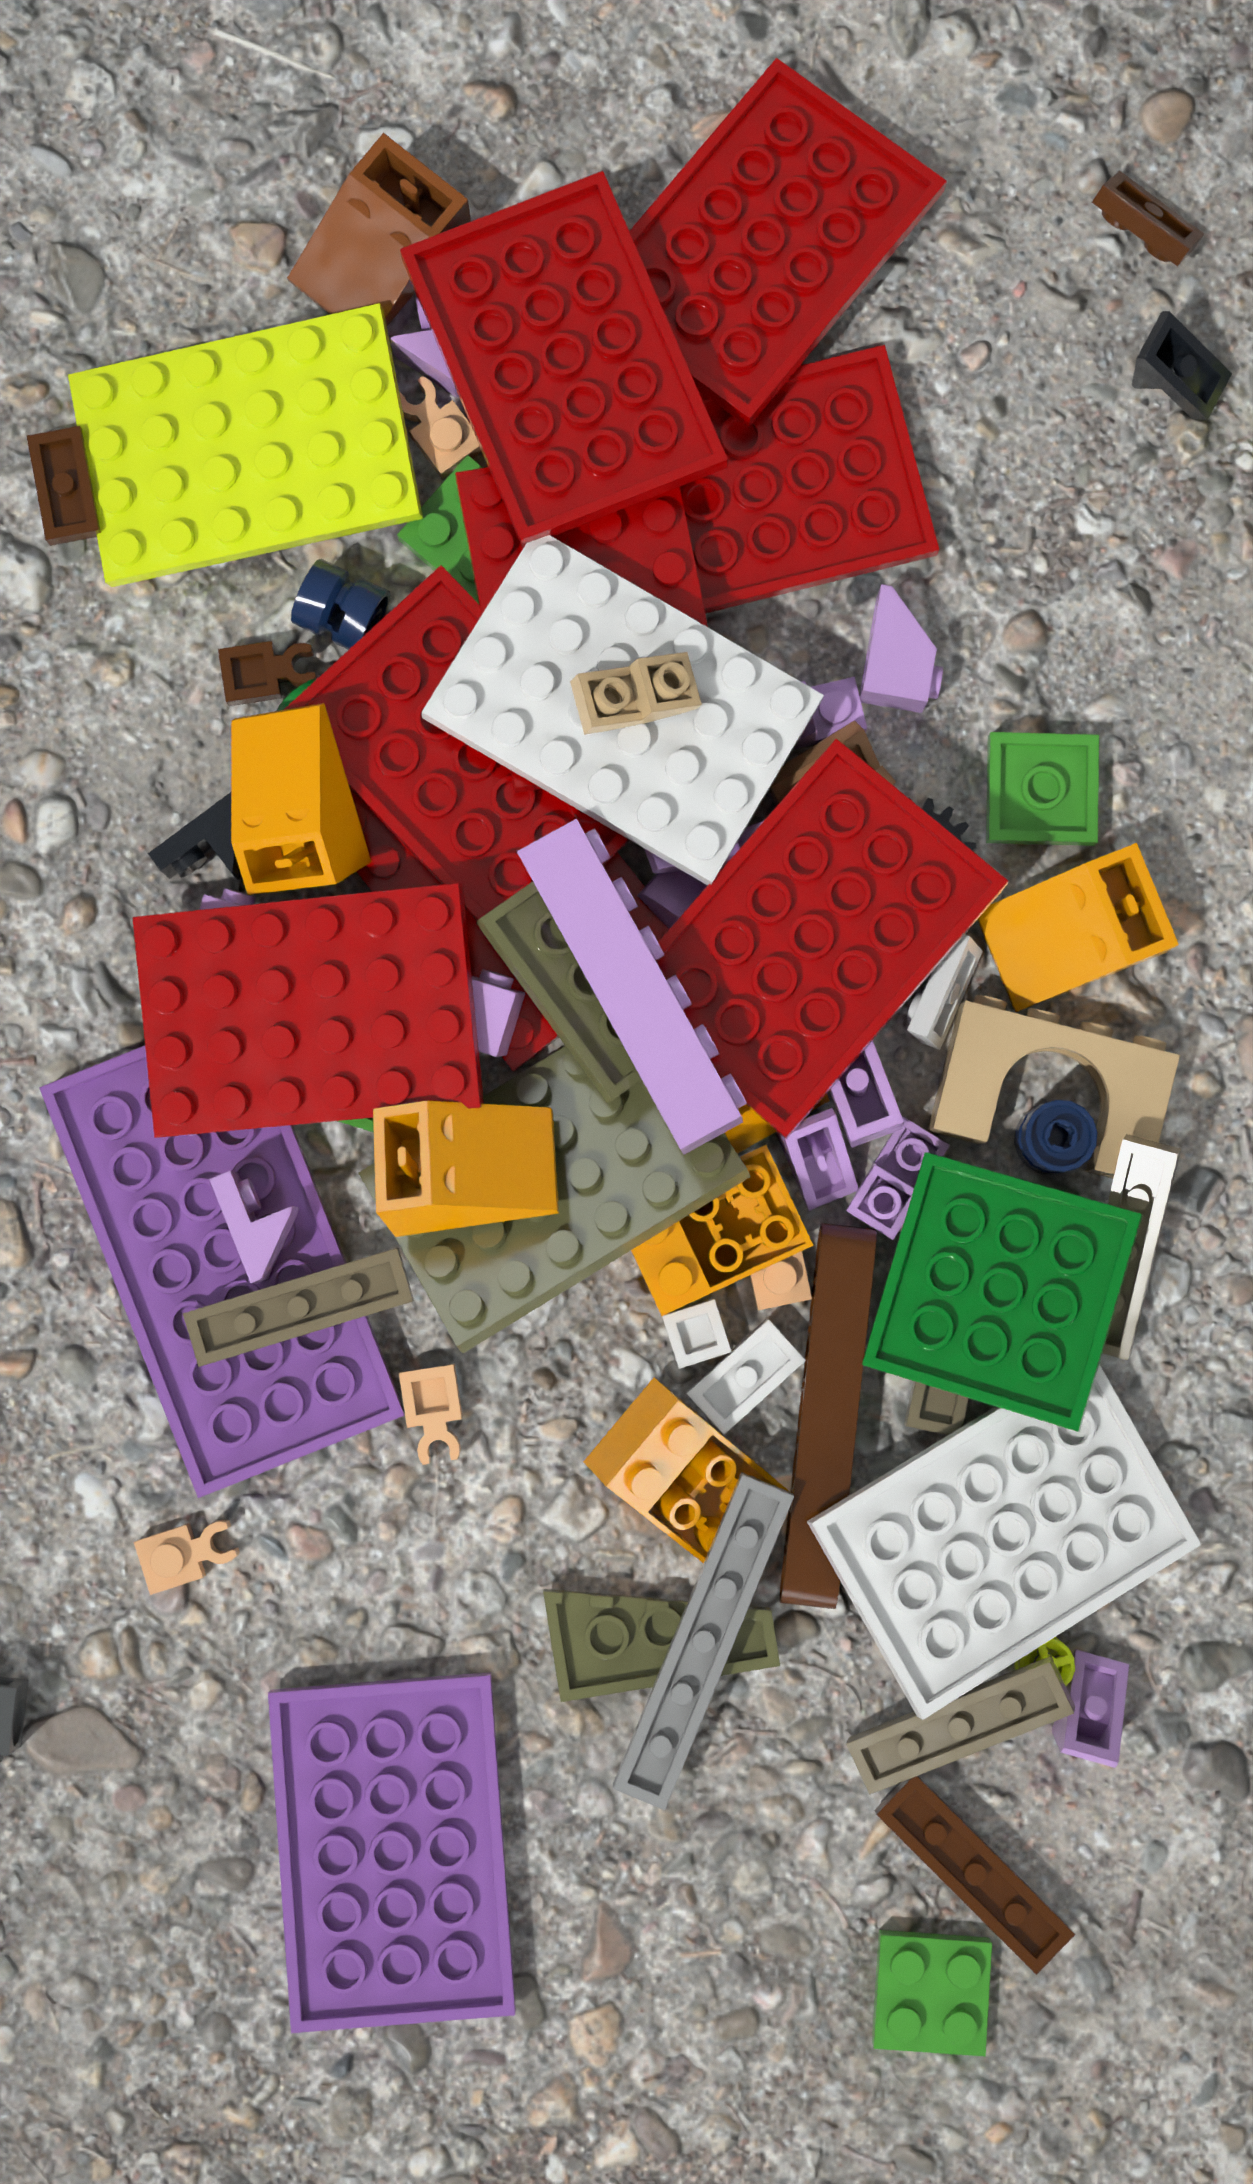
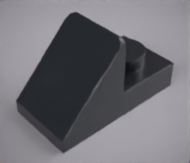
M1162 311L1136 358L1132 386L1135 389H1162L1192 419L1208 420L1232 373L1170 311Z
M231 792L148 853L159 870L169 879L177 873L181 878L193 873L205 863L207 857L204 853L213 848L237 880L240 879L241 872L231 843Z

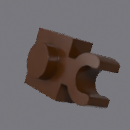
M272 641L218 649L225 700L229 707L282 699L280 683L290 682L292 685L299 687L305 682L317 678L315 672L300 674L294 670L295 663L300 658L314 656L312 646L307 643L294 644L283 655L276 656L275 646Z

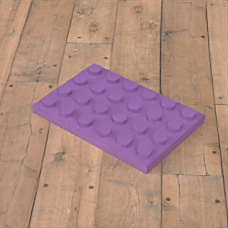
M491 1672L271 1689L268 1692L291 2033L515 2016L516 2002Z

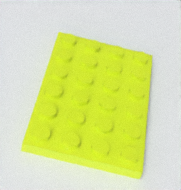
M380 303L68 374L76 424L82 428L101 533L97 534L103 573L105 583L110 587L423 519L384 310Z

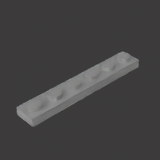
M741 1472L614 1779L613 1789L662 1810L666 1809L793 1501V1493Z

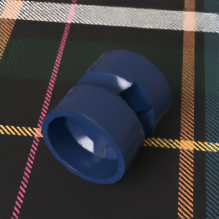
M318 559L308 571L299 588L291 612V622L318 636L329 631L331 632L333 643L349 650L385 617L391 594L389 590L363 578L353 583L350 581V575L347 570L324 559Z
M1055 1100L1034 1107L1021 1117L1015 1129L1014 1145L1018 1157L1028 1168L1038 1173L1053 1175L1079 1168L1090 1159L1096 1148L1097 1129L1094 1119L1084 1107L1073 1101Z

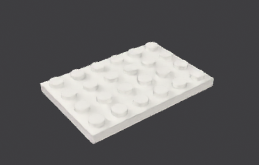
M548 535L526 543L422 710V718L706 885H712L820 705L824 695ZM688 652L702 703L698 709L644 724L584 735L570 681L577 674L629 667L638 658Z
M1100 1364L1080 1432L995 1406L807 1521L914 1712L922 1720L1201 1545Z

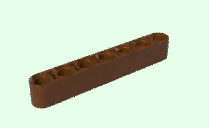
M821 1223L819 1228L805 1350L806 1361L803 1368L790 1488L794 1498L788 1510L779 1601L783 1604L836 1609L840 1579L807 1521L850 1494L863 1373L862 1362L865 1354L876 1251V1229Z

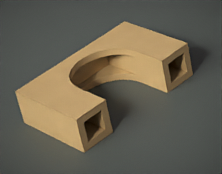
M975 995L974 1002L965 1000L959 1005L928 1132L979 1145L986 1143L1000 1089L1010 1068L1025 1055L1036 1052H1054L1078 1062L1089 1073L1098 1091L1100 1112L1096 1127L1097 1143L1095 1150L1088 1160L1085 1172L1114 1179L1122 1141L1126 1134L1159 1143L1180 1057L1178 1054L1165 1051L1166 1042L1145 1036H1134L1133 1043L1112 1038L1113 1029L1089 1022H1081L1080 1029L1059 1024V1015L1039 1009L1029 1008L1027 1016L1006 1011L1007 1002L984 995Z

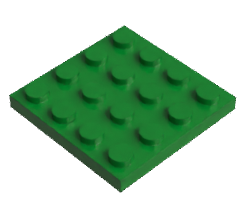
M925 1152L862 1365L1080 1432L1143 1215Z

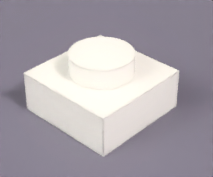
M715 1299L662 1316L679 1369L731 1352Z

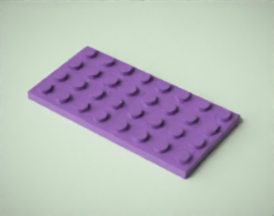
M145 1046L39 1087L198 1498L405 1415L403 1405L368 1316L198 1367L183 1313L347 1263L293 1125L154 1138ZM228 1171L237 1172L241 1181L247 1178L251 1180L261 1204V1209L254 1211L257 1220L291 1206L299 1207L297 1216L269 1279L260 1283H250L209 1180Z

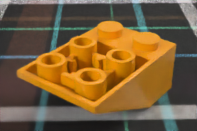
M324 703L239 717L231 720V843L248 895L337 884L371 863Z
M1137 843L1086 862L995 902L977 919L1015 1013L1162 955L1179 945Z
M421 1101L373 1109L376 1213L395 1237L559 1214L553 1110L550 1107L481 1104V1108L468 1109L461 1102Z
M767 1145L740 1156L750 1174V1178L631 1250L661 1316L813 1246Z
M655 1377L583 1461L607 1488L703 1564L741 1472L789 1491Z

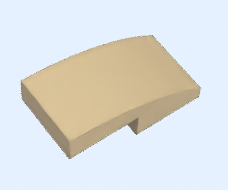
M688 652L638 658L629 667L579 673L570 681L584 735L664 719L698 709L702 705Z

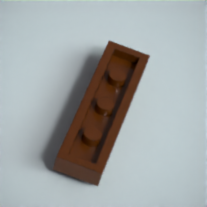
M919 1776L901 1782L874 1810L876 1815L1036 1975L1076 1935Z

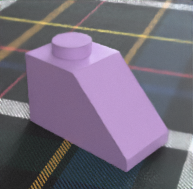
M881 584L876 597L859 694L861 703L922 713L928 698H938L943 667L934 665L937 648L895 589L888 585Z

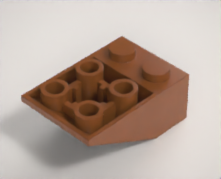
M383 132L347 176L288 275L287 280L329 314L380 303L384 310L386 325L388 326L415 294L414 287L403 264L400 249L471 222L468 199Z

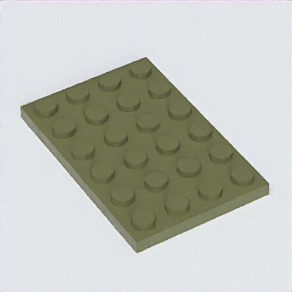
M564 1046L483 1096L484 1104L550 1107L553 1110L559 1214L395 1237L454 1343L463 1354L750 1178V1174L724 1133L683 1155L642 1079L607 1104L570 1051ZM375 1163L358 1172L376 1204Z

